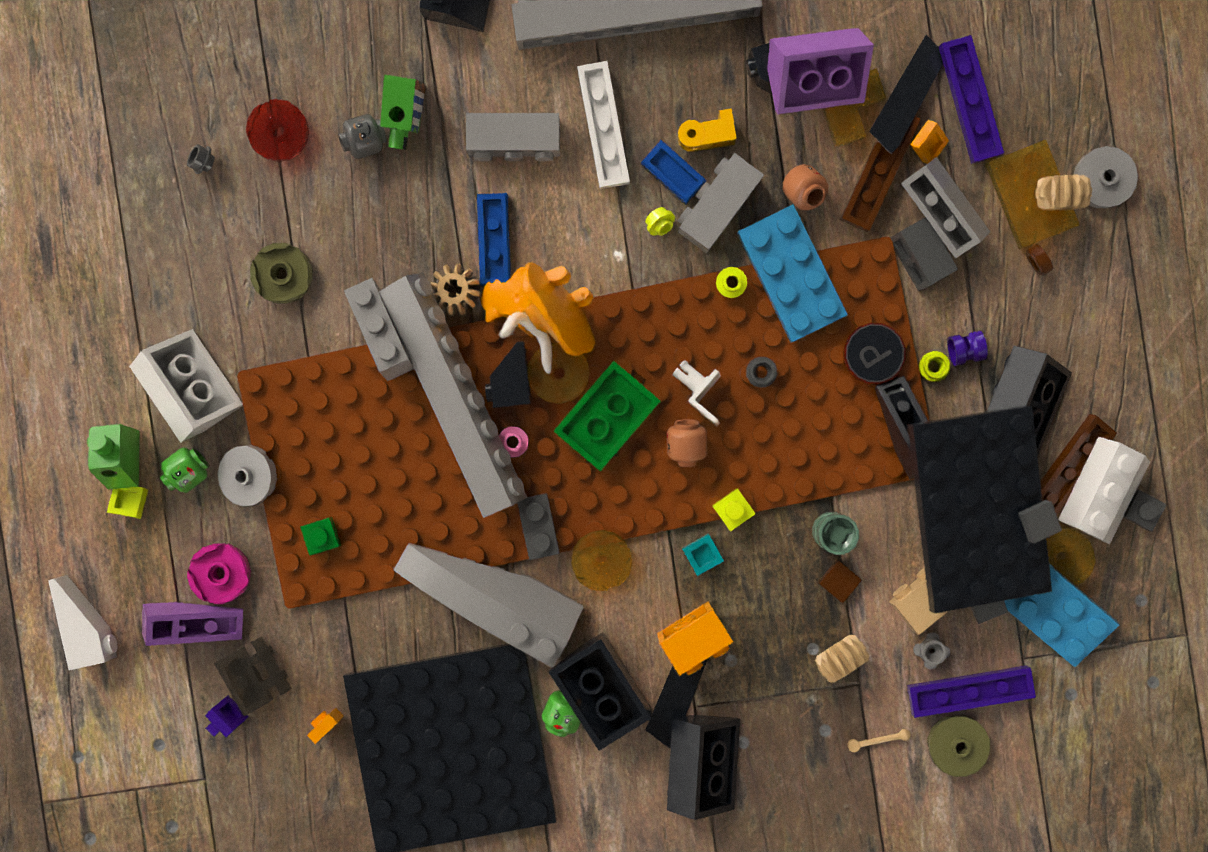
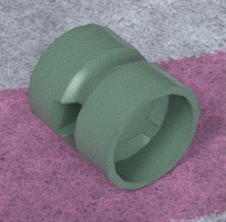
M826 512L814 521L812 536L815 542L824 550L835 555H843L851 552L856 547L859 540V529L850 517L837 512Z

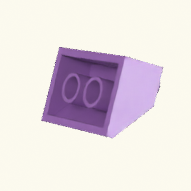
M859 28L770 39L767 70L776 113L784 114L864 103L874 44Z

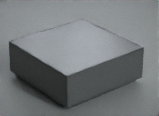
M1045 500L1018 513L1028 541L1031 543H1037L1062 531L1051 501Z

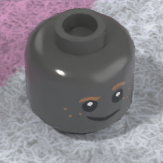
M364 114L344 121L343 133L338 134L343 151H350L351 155L356 159L380 153L383 149V143L387 142L384 128L380 125V119L375 120L370 114Z

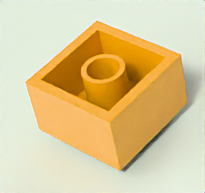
M709 601L657 633L659 644L679 676L685 672L687 675L698 671L703 666L702 661L710 656L714 658L722 656L730 649L728 645L733 643Z

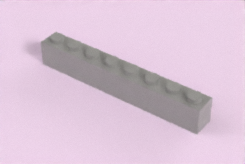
M518 0V3L511 4L518 50L757 17L762 9V0Z
M424 273L406 275L380 290L379 294L483 518L527 498L524 485L511 463L510 454L501 442L497 426L488 414L484 398L476 388L471 377V370L463 360L458 349V342L451 334L445 321V314L438 306L432 293V286Z

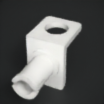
M684 360L679 366L688 375L676 368L673 376L693 391L692 397L688 400L690 405L717 427L720 424L719 420L698 402L720 378V372L715 369L710 376L704 377Z

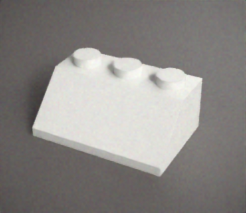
M193 329L141 350L129 366L180 443L206 431L243 405Z
M1098 437L1058 520L1110 544L1150 461L1144 454L1124 444Z

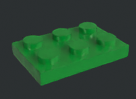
M613 361L556 427L554 432L601 471L659 404L660 400Z

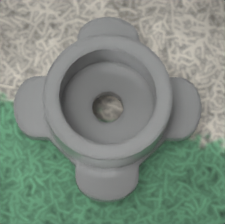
M933 632L928 633L922 643H917L913 647L914 654L923 659L924 666L927 669H935L938 664L950 656L949 647L944 646L939 641V635ZM931 648L934 649V653L932 654L929 653V650Z

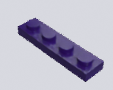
M972 35L941 43L939 50L971 164L1003 155V146Z
M1027 665L907 685L911 714L914 718L1036 698L1031 667Z

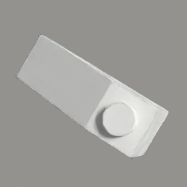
M68 575L48 580L68 670L105 663L117 657V640L111 634L109 625Z

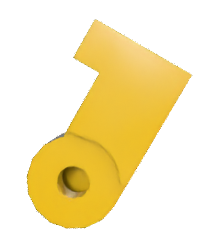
M732 108L719 110L717 120L701 123L696 120L685 121L678 130L679 146L688 152L735 145L737 139Z

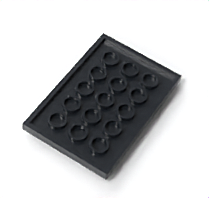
M1023 405L908 424L929 610L936 614L1052 592L1047 539L1045 538L1037 543L1029 542L1018 514L1042 502L1032 406Z

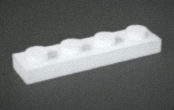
M603 61L577 66L599 188L605 189L630 184L608 62Z

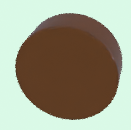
M1036 244L1026 250V257L1029 263L1039 275L1044 276L1054 269L1050 258L1040 245Z

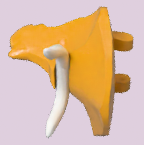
M532 261L516 270L506 282L501 283L498 279L493 283L487 282L482 290L480 299L482 307L486 310V322L491 323L501 317H507L500 332V337L505 338L511 335L518 325L527 335L532 338L534 335L537 338L541 348L542 365L546 373L550 374L552 346L547 333L562 346L567 354L579 356L592 351L595 345V338L581 307L587 306L592 302L593 294L586 287L569 293L562 286L571 279V273L565 267L559 266L544 272L539 265Z

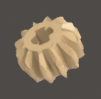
M1085 175L1047 176L1037 181L1035 199H1037V207L1042 210H1072L1086 208L1090 205L1092 187L1090 179Z
M456 264L454 273H452L451 268L448 265H444L443 270L446 275L442 276L437 271L433 273L434 277L439 280L438 284L430 283L433 290H438L433 295L436 301L440 300L438 306L442 310L447 307V314L449 316L454 315L456 307L461 315H465L466 309L464 304L467 303L471 308H475L476 304L470 300V297L481 296L480 291L471 289L478 286L480 281L479 279L469 280L473 275V271L470 268L462 274V265ZM453 283H457L462 289L460 295L456 293L457 297H452V294L448 292L450 285L454 287Z
M848 635L817 655L815 662L822 676L828 682L835 683L866 663L869 659V654L863 642L856 635Z

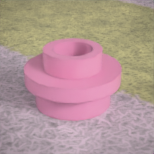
M508 427L499 434L501 442L510 454V457H518L527 450L528 436L521 428ZM510 436L517 437L519 441L517 447L511 448L508 446L507 440Z

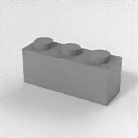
M466 113V151L469 157H474L475 161H491L492 157H504L506 161H522L523 157H535L536 161H553V157H560L559 113Z
M736 153L729 160L724 157L714 170V173L717 174L715 180L711 185L707 182L704 183L695 196L699 199L698 203L693 209L687 207L677 220L681 224L678 233L706 254L764 176L762 172Z
M937 157L901 183L955 258L980 243L990 233L988 227Z
M370 278L344 290V293L379 373L389 381L413 370L414 367L379 294L381 289L373 278Z

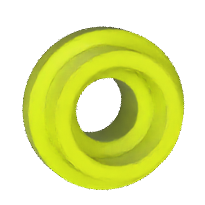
M664 207L655 209L646 218L647 231L652 236L667 234L673 228L675 215Z
M736 267L723 269L716 279L717 290L727 298L740 296L747 287L746 275ZM728 277L736 278L737 286L735 288L727 286L726 280Z
M938 351L926 353L919 362L920 374L931 382L945 379L950 372L948 357ZM932 361L937 362L939 366L935 373L929 369V364Z

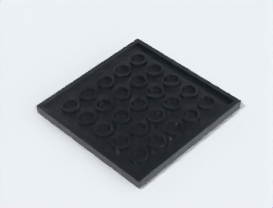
M503 644L357 671L343 676L376 852H400L557 823L525 652L510 644Z

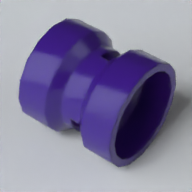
M981 331L970 332L965 337L960 335L949 336L947 339L948 354L953 366L963 365L968 360L979 362L987 359V343Z

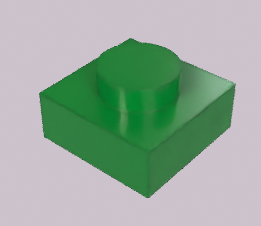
M332 517L300 526L309 556L341 546Z

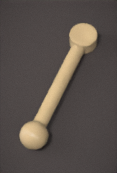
M902 729L896 734L863 741L851 739L848 741L847 746L851 752H858L860 747L898 739L907 741L910 739L911 733L907 729Z

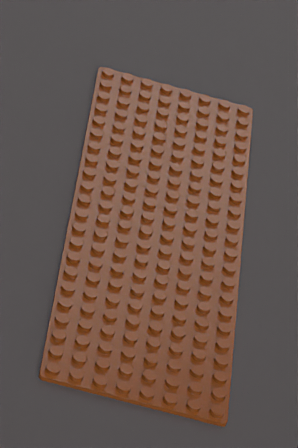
M886 236L817 251L848 315L790 343L752 264L737 267L746 275L747 287L736 298L724 297L717 290L716 279L721 271L593 297L589 305L581 307L595 338V345L592 351L579 356L567 354L562 346L547 333L552 346L550 374L544 370L540 344L534 335L533 338L530 337L517 325L511 335L505 338L500 337V332L507 317H501L491 323L482 320L449 327L451 334L458 342V349L465 364L471 370V377L476 388L484 398L488 414L497 426L498 435L505 428L518 427L525 431L528 436L527 450L518 457H511V463L524 485L527 497L548 493L560 553L720 520L721 518L712 505L736 488L739 489L753 511L759 512L909 481L896 455L875 390V386L904 376L927 420L930 421L891 238ZM728 277L726 284L730 288H735L737 280L734 277ZM870 324L884 325L892 329L900 337L904 347V360L899 371L890 379L882 382H868L857 377L850 369L846 359V347L851 336L859 328ZM524 341L532 404L493 408V403L487 402L485 384H490V375L517 342ZM362 345L242 370L238 373L237 378L251 445L262 448L269 460L272 459L276 467L277 480L275 489L270 496H267L263 503L284 604L287 608H296L411 584V582L394 571L408 543L441 551L457 558L474 560L476 563L490 567L529 559L518 504L516 503L483 518L415 369L387 381L379 373L368 345ZM757 357H767L777 367V377L767 387L759 388L753 386L747 379L746 368L749 362ZM684 360L704 377L710 376L715 369L720 372V378L698 402L719 420L720 424L717 427L690 405L688 400L692 397L693 391L673 376L676 368L688 375L679 366ZM615 361L629 374L634 370L644 377L646 381L643 386L655 395L660 402L605 467L599 471L559 437L554 430L609 365ZM759 366L756 369V375L759 378L766 376V369ZM683 419L697 420L699 425L707 430V455L705 458L697 461L695 466H679L678 461L672 460L667 454V431L670 427L674 426L675 421ZM510 436L507 440L508 446L511 448L518 446L519 441L517 437ZM332 517L341 546L309 556L300 526Z

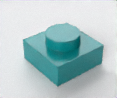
M709 534L682 548L697 576L724 562Z

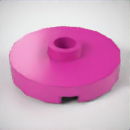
M215 543L201 548L193 555L187 573L190 588L199 599L221 605L237 599L245 592L250 582L251 569L247 557L240 549L231 544ZM218 568H222L224 570V578L218 577Z

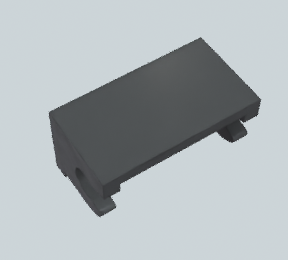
M926 217L890 237L895 252L918 291L933 285L958 270L940 236Z

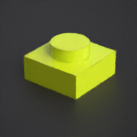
M143 487L113 489L107 512L141 519L148 489Z
M738 488L712 505L730 532L756 514Z

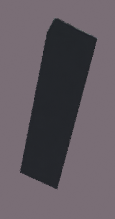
M927 35L923 38L869 131L890 153L900 145L943 65L939 47Z
M708 658L702 661L703 666L698 671L687 675L685 672L679 676L672 665L653 710L652 718L645 729L668 748L671 747L673 718L686 716Z

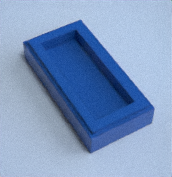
M662 140L641 162V165L685 205L707 181Z

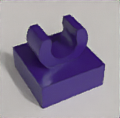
M227 695L205 715L211 722L206 727V730L213 737L219 732L228 737L249 716Z

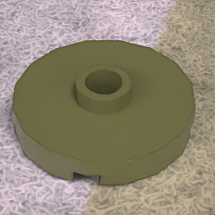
M272 243L263 247L257 253L258 255L250 266V280L255 291L260 296L276 304H290L301 299L306 294L313 280V269L308 257L299 248L287 243ZM282 269L287 270L285 279H280L278 276L279 271Z
M955 714L939 719L931 728L927 738L929 755L933 763L944 773L954 777H966L978 772L986 764L990 754V739L986 730L975 719L964 714ZM964 742V748L961 751H956V745Z

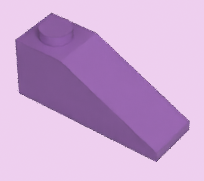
M179 602L143 604L142 635L146 646L242 639V608Z

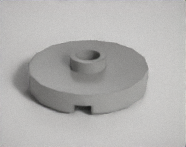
M1105 146L1090 151L1080 159L1074 171V175H1085L1090 179L1092 187L1090 206L1094 208H1112L1122 204L1131 197L1137 186L1138 173L1136 164L1129 154L1115 147ZM1105 172H1108L1111 175L1110 182L1105 180Z
M253 445L234 447L226 452L220 461L217 473L219 486L224 496L232 503L243 507L258 505L264 502L267 496H270L274 491L277 480L276 467L272 459L269 460L262 448ZM243 472L246 474V480L243 478Z

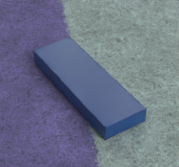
M507 193L477 194L480 286L484 287L487 282L493 283L498 279L503 283L511 278L509 205Z

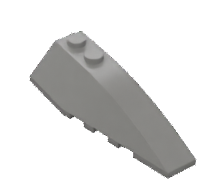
M408 543L394 568L396 573L446 607L552 668L568 643L584 607L582 604L531 576L508 572L496 566L490 567L479 564L474 560L457 558L447 555V553Z

